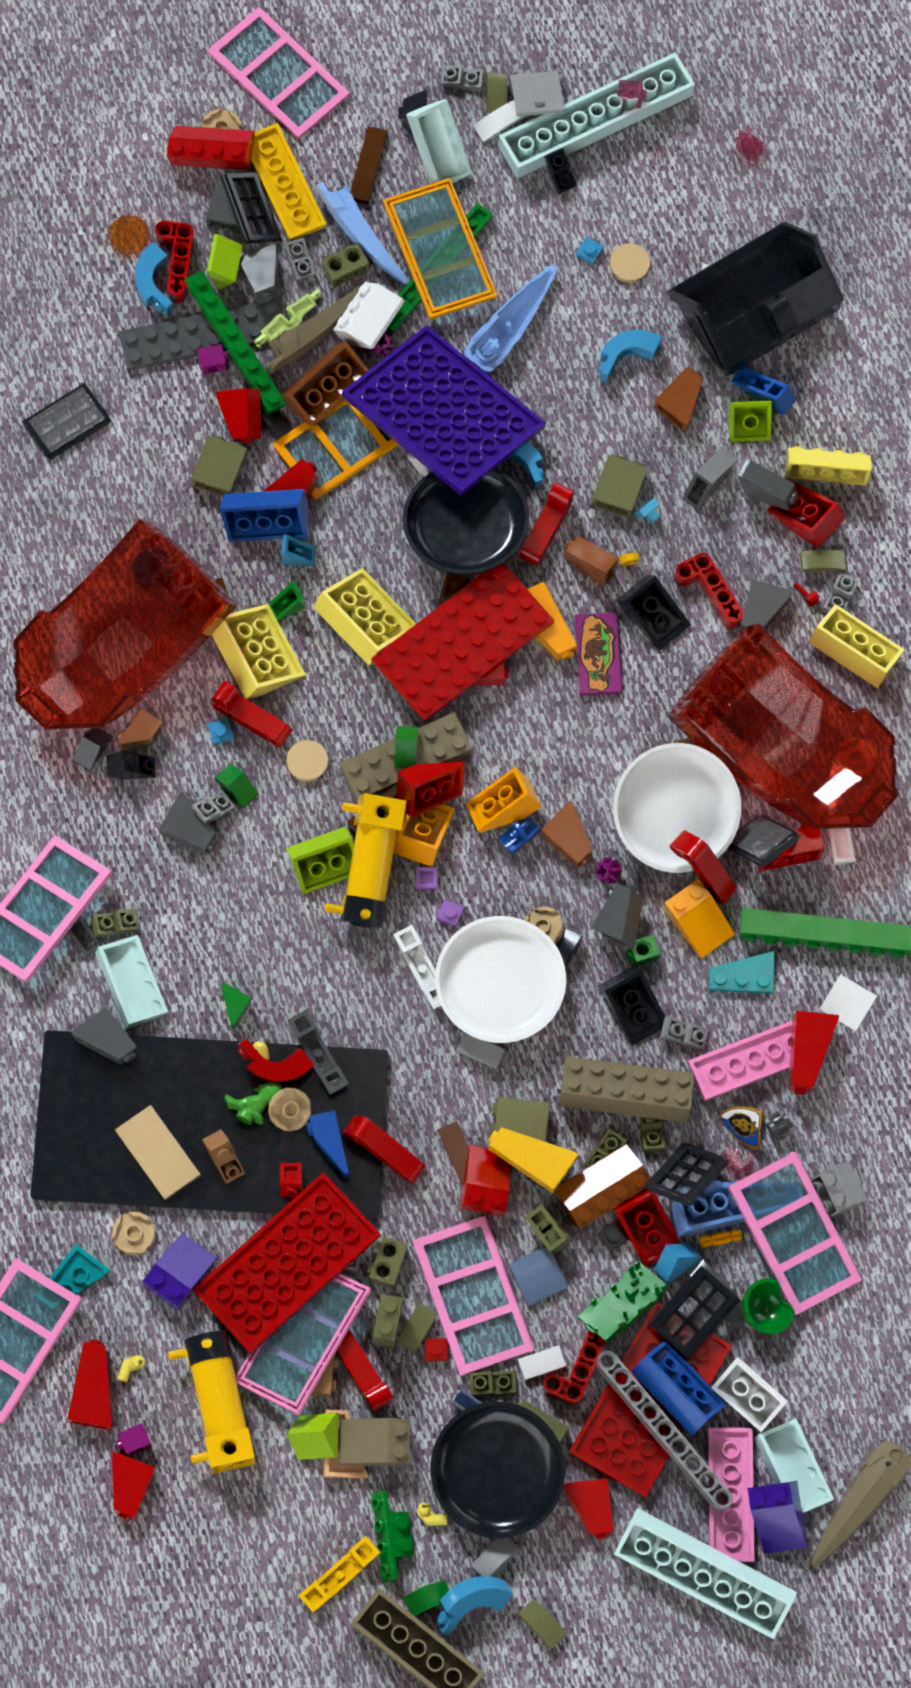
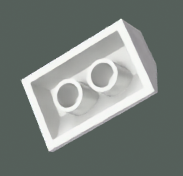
M364 282L354 299L349 303L342 317L339 318L333 331L343 342H347L349 346L373 349L405 301L377 283Z
M738 1357L712 1386V1389L760 1432L770 1424L788 1402Z

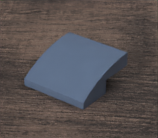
M546 1246L508 1264L528 1306L568 1288L553 1254L549 1252Z

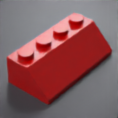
M175 126L169 137L167 158L171 165L250 170L255 131Z

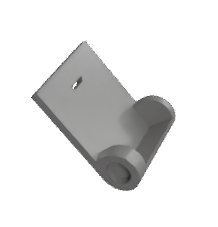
M558 71L509 75L510 91L514 98L516 116L565 112L561 91L563 78L562 74H558Z

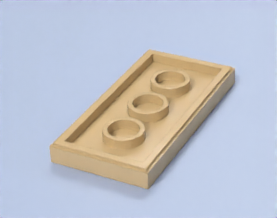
M151 1105L115 1129V1132L164 1200H167L201 1176Z

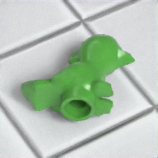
M268 1081L258 1085V1088L255 1089L258 1095L248 1096L243 1099H234L230 1095H225L224 1099L228 1109L238 1111L236 1115L238 1120L247 1125H251L253 1121L262 1125V1113L266 1106L269 1105L273 1095L282 1090L283 1087L276 1081Z

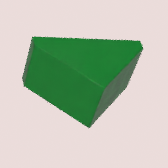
M293 581L268 604L279 622L305 609V598L296 582Z
M397 726L394 767L408 768L416 764L418 727Z
M232 764L215 777L242 808L259 795L246 774Z
M222 983L221 989L231 1029H235L251 1005V997L226 983Z
M443 1580L421 1587L404 1596V1600L409 1612L416 1617L443 1606L440 1600L449 1589L446 1581Z

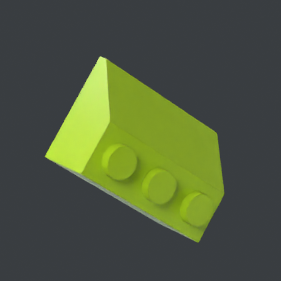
M346 826L286 848L291 866L303 894L349 878L354 842Z

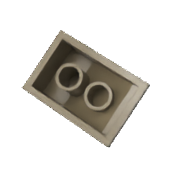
M371 1418L339 1420L338 1464L401 1468L409 1464L410 1419Z

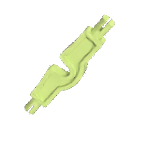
M316 289L311 295L306 294L298 301L289 305L286 311L290 321L282 314L275 316L260 331L262 335L254 340L256 346L260 347L266 341L270 342L283 332L299 325L303 315L316 306L315 301L322 296V292L319 293L320 290Z

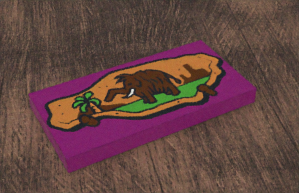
M616 613L576 614L574 618L580 696L622 694Z

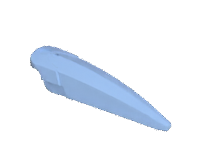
M323 182L317 184L315 187L316 191L320 194L327 209L348 237L355 244L358 243L363 253L380 268L406 286L409 283L406 275L392 259L363 217L348 186L339 191L329 192Z
M551 264L513 295L490 318L487 324L483 325L472 337L464 350V356L486 374L491 373L503 363L514 344L522 337L538 310L558 268Z

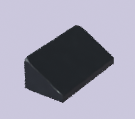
M261 406V423L276 441L293 430L278 410L267 415Z

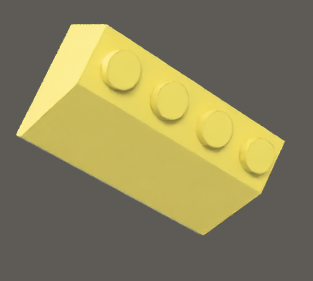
M795 446L788 448L786 454L785 478L867 486L872 468L871 457L862 452L850 454L841 450L829 452L820 448L807 450Z
M836 604L818 624L808 642L877 689L887 678L905 651Z

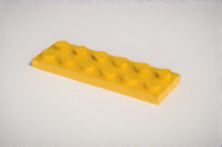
M276 123L256 131L251 163L260 177L262 186L289 242L326 228L325 219L279 124Z

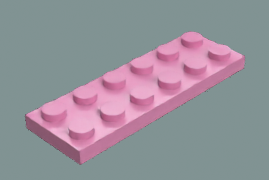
M792 1021L688 1060L687 1064L691 1073H694V1080L704 1102L790 1069Z
M708 1428V1466L733 1496L732 1504L724 1511H717L709 1504V1546L741 1563H754V1519L750 1509L747 1488L753 1487V1428ZM708 1478V1488H711L712 1480ZM718 1494L716 1496V1501L719 1505H726L727 1499L724 1495Z

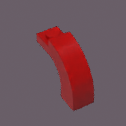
M243 1039L237 1044L240 1048L238 1050L239 1054L246 1061L250 1060L245 1068L253 1075L264 1080H292L305 1074L315 1065L301 1048L296 1049L280 1062H271L262 1057L248 1039Z

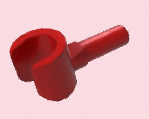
M797 582L793 585L802 593L809 606L819 603V595L816 591L808 593Z

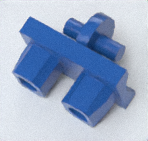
M528 816L511 824L512 827L498 839L513 855L541 832V828Z

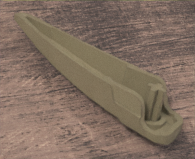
M361 286L356 287L343 298L309 320L284 332L280 338H274L268 344L274 353L275 359L265 369L270 376L291 364L330 334Z
M885 1441L868 1455L859 1469L860 1472L853 1478L833 1512L809 1562L811 1567L816 1569L845 1544L904 1481L911 1467V1457L894 1442Z

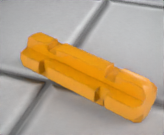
M737 1228L732 1229L731 1232L723 1231L713 1233L711 1236L704 1235L699 1238L702 1248H708L711 1245L727 1244L732 1240L733 1242L741 1241L742 1232Z

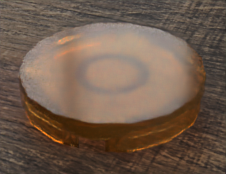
M121 216L110 226V244L121 254H137L148 244V226L144 220L137 216Z

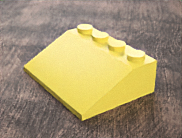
M363 568L322 591L313 606L368 665L373 664L371 661L372 657L416 624Z
M269 604L219 616L209 627L213 639L244 698L247 700L265 695L306 675Z

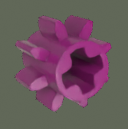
M384 332L375 347L369 349V352H374L377 358L379 355L387 357V350L392 351L394 347L390 344L393 337L388 338L386 332ZM380 342L383 343L382 347L378 346Z
M611 857L603 858V861L597 863L596 874L600 881H606L607 884L615 883L616 879H621L622 866L618 859L612 860Z

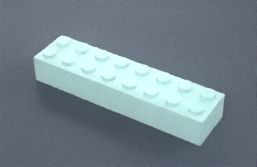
M637 1508L614 1555L772 1639L775 1638L797 1594L796 1591Z

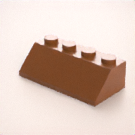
M340 342L287 388L281 396L293 413L313 427L344 399L341 397L342 391L368 372L369 369L347 342Z
M624 1144L558 1185L554 1192L572 1224L581 1229L646 1189L645 1184L650 1180V1177L627 1144Z

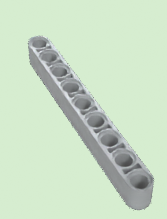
M611 1351L602 1352L595 1362L600 1374L707 1502L717 1511L727 1509L733 1501V1496L728 1488L619 1358ZM608 1357L611 1359L612 1366L604 1367L601 1364V1358ZM617 1374L624 1375L626 1383L623 1385L618 1384L615 1376ZM630 1392H638L641 1398L640 1401H632L629 1395ZM644 1409H652L655 1417L653 1419L646 1418ZM659 1426H666L669 1429V1435L662 1436L658 1432ZM673 1444H682L683 1453H676L673 1450ZM688 1460L697 1462L698 1469L696 1471L688 1468ZM703 1477H708L712 1480L711 1488H706L702 1485ZM718 1494L726 1497V1505H719L717 1503L716 1496Z

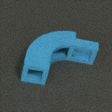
M152 242L142 252L135 268L136 288L141 301L147 308L153 304L158 312H164L168 316L173 312V303L154 284L157 273L168 264V256Z
M630 330L613 337L601 351L600 360L602 362L598 369L600 381L607 383L616 363L625 356L638 355L653 361L661 345L662 336L646 330Z
M527 442L506 460L516 461L525 468L535 490L542 487L543 479H545L541 469L543 459L538 450Z
M478 1576L464 1580L451 1588L440 1600L444 1609L439 1613L436 1623L444 1635L451 1636L467 1612L480 1606H488L502 1611L513 1595V1592L505 1580L492 1576Z

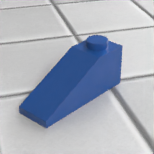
M747 367L741 368L731 380L734 385L755 400L771 401L772 411L781 415H785L796 402L789 385Z
M335 1110L309 1116L310 1123H306L308 1135H313L314 1142L344 1178H349Z

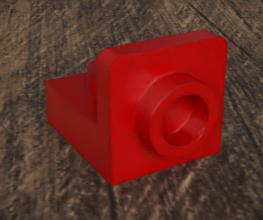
M280 1163L281 1197H296L302 1192V1163Z

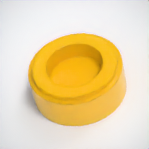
M627 553L618 557L621 566L634 565L640 561L638 553Z

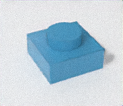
M586 237L578 248L576 256L593 265L603 251L604 246Z
M228 718L207 724L214 745L234 739Z

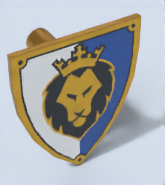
M735 1106L725 1110L718 1116L724 1127L734 1138L748 1147L760 1150L762 1122L765 1120L763 1111L748 1106Z

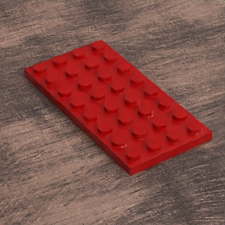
M503 564L492 571L478 576L371 658V661L425 723L554 623V619L513 572Z
M323 1172L197 1285L193 1291L246 1350L252 1354L382 1235Z
M659 1302L652 1307L621 1361L635 1379L636 1376L631 1372L632 1369L645 1355L665 1341L649 1325L665 1307ZM674 1314L663 1327L673 1334L684 1321ZM687 1324L676 1338L685 1346L696 1332ZM711 1334L689 1360L678 1350L676 1351L710 1386L732 1345ZM617 1374L615 1376L618 1384L623 1385L626 1383L624 1375ZM609 1383L569 1451V1454L644 1498H646L669 1457L667 1452ZM640 1383V1385L645 1389V1391L650 1395V1397L655 1401V1403L661 1408V1410L666 1414V1416L671 1420V1422L682 1434L684 1431L682 1425L673 1417V1415L669 1414L666 1408L656 1398L652 1396L651 1392L642 1383ZM630 1392L629 1395L632 1401H640L641 1398L638 1392ZM644 1409L646 1418L653 1419L655 1417L652 1409ZM664 1425L659 1426L658 1432L662 1436H668L669 1429Z

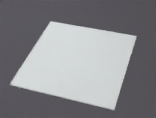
M840 974L821 1005L820 1010L826 1014L839 1015L838 1021L856 1031L877 995Z

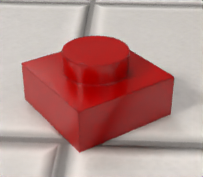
M447 1338L425 1339L426 1362L448 1361Z

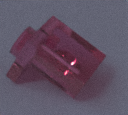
M619 80L617 96H622L625 99L637 98V108L641 109V102L646 101V90H643V82Z
M748 127L745 131L741 130L737 135L735 149L755 162L765 151L767 145L751 134L752 128Z
M728 1146L722 1151L721 1156L728 1160V1165L738 1175L742 1171L747 1173L755 1165L753 1161L756 1156L753 1153L743 1161V1156L735 1148L731 1149Z

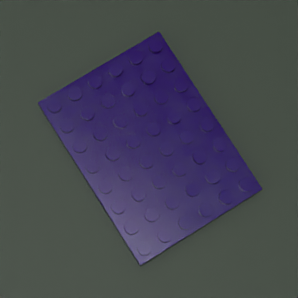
M427 325L343 390L341 397L460 496L546 426L545 421Z

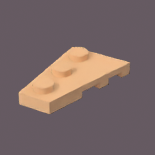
M348 1410L324 1411V1413H339V1420L350 1419ZM338 1426V1458H339V1426ZM338 1458L324 1459L323 1477L369 1478L363 1465L338 1464Z

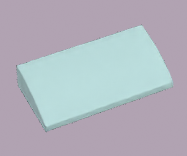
M446 99L406 114L430 184L448 178L451 179L453 184L472 174Z
M138 935L97 948L95 954L125 1030L168 1013Z
M797 1419L760 1433L753 1438L774 1484L791 1481L798 1482L803 1514L834 1500Z

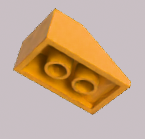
M516 766L465 803L480 833L523 820L542 807L530 780Z
M441 804L412 818L406 815L402 830L397 834L393 854L433 867L455 808Z
M699 879L664 902V912L701 959L735 936L734 931L712 895Z

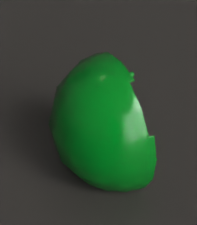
M763 1278L755 1281L745 1291L741 1303L743 1317L747 1324L762 1334H777L785 1331L791 1325L795 1315L792 1305L783 1300L780 1293L781 1286L775 1279Z

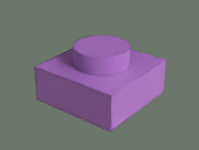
M416 867V890H437V867Z
M444 899L436 920L456 928L464 907Z

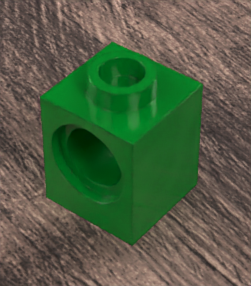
M654 935L635 940L633 949L628 947V950H626L629 962L633 961L636 966L653 962L660 958V951ZM638 948H645L648 954L642 956L636 950Z

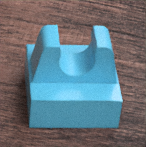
M653 498L634 512L638 519L645 517L650 523L655 522L660 517L655 508L660 504Z

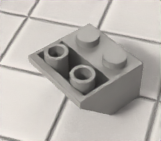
M850 1162L836 1164L810 1179L830 1219L853 1210L868 1201Z

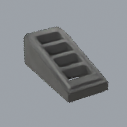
M80 915L78 918L79 923L69 929L67 934L86 958L95 952L98 947L103 946L98 937L94 936V932ZM83 926L85 929L75 936L73 932ZM88 933L90 937L80 943L78 939ZM94 940L95 944L85 950L83 946Z

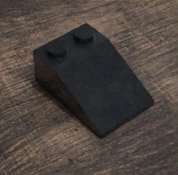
M647 574L616 600L626 615L659 651L691 625L655 575Z
M634 965L598 985L632 1046L662 1029L665 1015L639 967Z

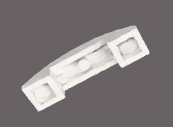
M514 100L481 119L473 125V129L482 143H485L498 136L504 129L528 116H516Z
M410 925L393 934L417 984L434 1010L441 1006L435 985L436 970L426 954L413 925Z

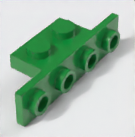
M387 1490L372 1494L371 1505L374 1510V1528L378 1541L377 1549L381 1552L379 1554L380 1574L383 1583L398 1580L395 1558L414 1556L409 1512H390Z

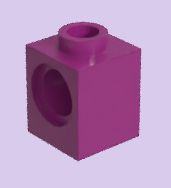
M222 344L197 349L202 375L226 371V363H229L227 351H223Z
M142 1423L118 1433L120 1440L116 1441L120 1452H126L127 1457L152 1446Z

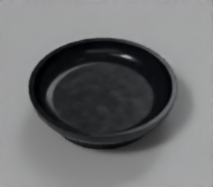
M496 468L462 496L433 472H430L411 490L403 509V529L414 553L430 567L458 576L487 573L505 564L521 547L529 526V508L522 490L513 479Z
M492 1401L471 1406L458 1413L446 1424L433 1447L430 1475L438 1502L446 1514L459 1526L484 1537L509 1538L521 1535L537 1527L554 1510L564 1487L565 1461L556 1435L542 1418L520 1405Z

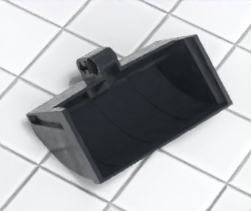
M785 221L667 290L671 301L678 304L700 344L726 376L733 374L840 310L841 302L844 301L816 235Z

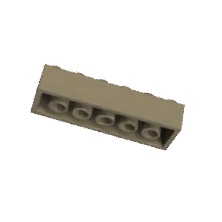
M455 712L418 728L416 764L459 762L472 756L473 748ZM396 738L340 762L341 774L356 804L358 803V797L364 793L381 796L397 784L398 772L405 768L394 767Z
M565 1056L559 1106L688 1123L694 1073Z
M378 1588L351 1622L352 1628L426 1688H475L485 1674L380 1588Z

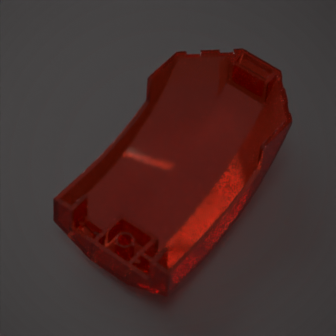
M139 519L83 582L51 611L40 610L14 639L16 661L14 662V676L16 679L15 701L45 730L104 727L128 712L171 677L236 608L237 604L218 582L183 548L149 520Z
M759 623L747 626L710 661L689 685L668 716L690 740H694L701 748L718 757L728 767L739 784L770 806L813 829L872 827L898 797V791L895 786V775H897L896 758H894L895 736L866 707L853 709L806 671Z

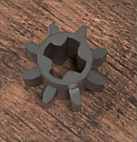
M777 1111L769 1116L770 1122L766 1123V1126L774 1138L779 1135L782 1140L790 1135L791 1131L789 1129L793 1127V1124L786 1113L780 1115Z

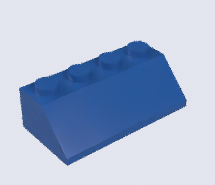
M304 489L224 494L219 509L229 542L283 539L285 534L294 538L309 537V506Z
M666 1340L645 1355L631 1371L636 1376V1379L651 1392L652 1396L692 1436L727 1405Z

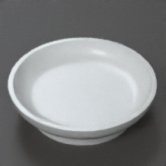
M664 744L642 753L622 774L614 795V821L622 842L638 860L664 872H690L694 870L689 863L678 857L670 849L669 845L683 830H686L706 842L715 856L719 858L730 846L739 827L741 818L740 792L736 780L728 767L711 752L691 744Z
M492 916L467 924L449 939L438 958L435 985L443 1010L459 1029L482 1041L511 1043L534 1035L544 1028L556 1015L565 994L566 971L558 948L550 937L537 926L515 917Z

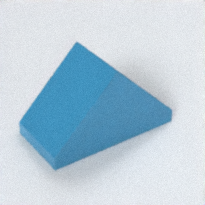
M283 535L282 565L313 567L315 565L316 546L290 535Z
M689 1243L665 1245L654 1270L669 1285L701 1260L702 1257Z

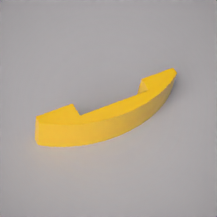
M365 1536L345 1556L298 1596L314 1613L354 1579L381 1552Z

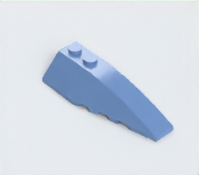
M713 1181L692 1206H686L672 1200V1218L678 1238L745 1222L728 1189V1186L737 1181ZM755 1182L741 1190L755 1219L767 1216L803 1197L799 1183ZM691 1187L678 1188L676 1191L686 1194Z

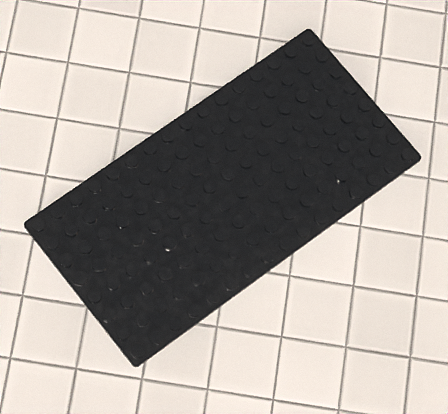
M47 1030L44 1033L30 1195L33 1200L277 1214L295 1198L281 1197L280 1163H302V1191L324 1172L366 1219L376 1220L379 1217L382 1161L362 1145L348 1140L342 1132L354 1115L364 1116L384 1130L388 1071L387 1050L327 1046L337 1066L339 1065L349 1085L331 1095L322 1084L313 1067L298 1078L288 1081H276L282 1085L283 1089L296 1088L305 1093L311 1103V1115L335 1110L349 1171V1178H344L314 1142L313 1135H308L306 1124L296 1131H284L276 1127L270 1120L268 1105L261 1115L263 1118L262 1125L254 1121L251 1125H247L237 1119V1110L228 1109L224 1099L225 1095H230L234 1099L258 1095V1092L255 1091L258 1085L268 1082V1080L253 1075L245 1068L250 1060L246 1061L239 1054L238 1050L240 1048L237 1044L240 1041L128 1035L137 1046L138 1052L129 1063L124 1062L120 1065L75 1041L70 1031ZM265 1043L268 1047L269 1061L280 1062L293 1051L301 1048L300 1045ZM150 1105L201 1174L200 1177L167 1200L163 1199L115 1132V1129ZM219 1130H222L229 1139L245 1172L244 1175L228 1184L224 1182L202 1140Z

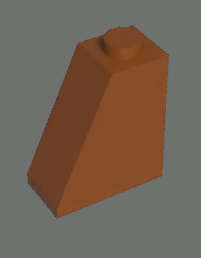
M687 366L655 399L654 407L684 433L688 430L701 391L702 375L697 370H692Z
M580 536L574 541L570 540L564 548L566 550L564 558L602 587L609 582L617 571L618 557Z
M569 801L541 829L540 836L578 869L581 865L585 867L591 861L593 848L574 804Z

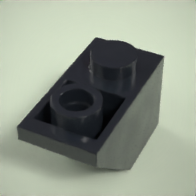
M126 750L106 756L107 777L120 780L156 777L155 757Z

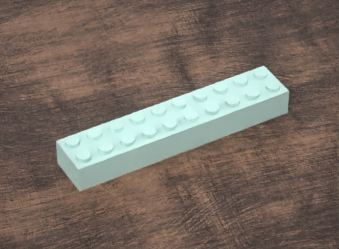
M675 52L565 104V112L543 114L499 135L498 147L518 179L545 166L544 156L563 148L567 156L693 96L695 84Z

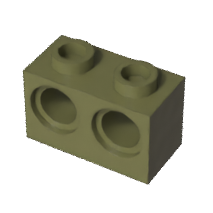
M357 243L345 246L342 251L336 254L331 253L322 260V270L332 287L335 288L368 272L369 262ZM350 258H357L358 261H356V262H351V261H349V259H350ZM334 266H337V267H339L340 269L337 270V271H334V270H332L331 268L334 267Z
M541 1204L525 1217L549 1252L557 1254L573 1241L548 1206Z
M383 1237L381 1242L377 1241L373 1254H376L374 1263L370 1262L366 1273L370 1275L369 1282L394 1289L408 1244ZM391 1247L395 1249L396 1254L388 1257L384 1254V1250ZM380 1268H386L389 1271V1275L380 1277L377 1275V1271Z

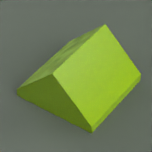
M214 234L207 272L217 289L222 290L236 281L243 245L221 235Z
M730 402L728 410L730 442L771 440L772 402Z
M339 1413L300 1415L286 1434L298 1460L338 1458Z

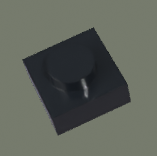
M617 1221L598 1233L609 1252H612L628 1241L627 1236Z

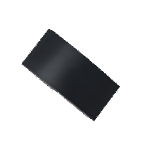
M563 148L544 156L558 195L578 186L569 168L571 165Z
M564 927L561 939L555 944L562 956L565 971L572 955H576L584 936Z

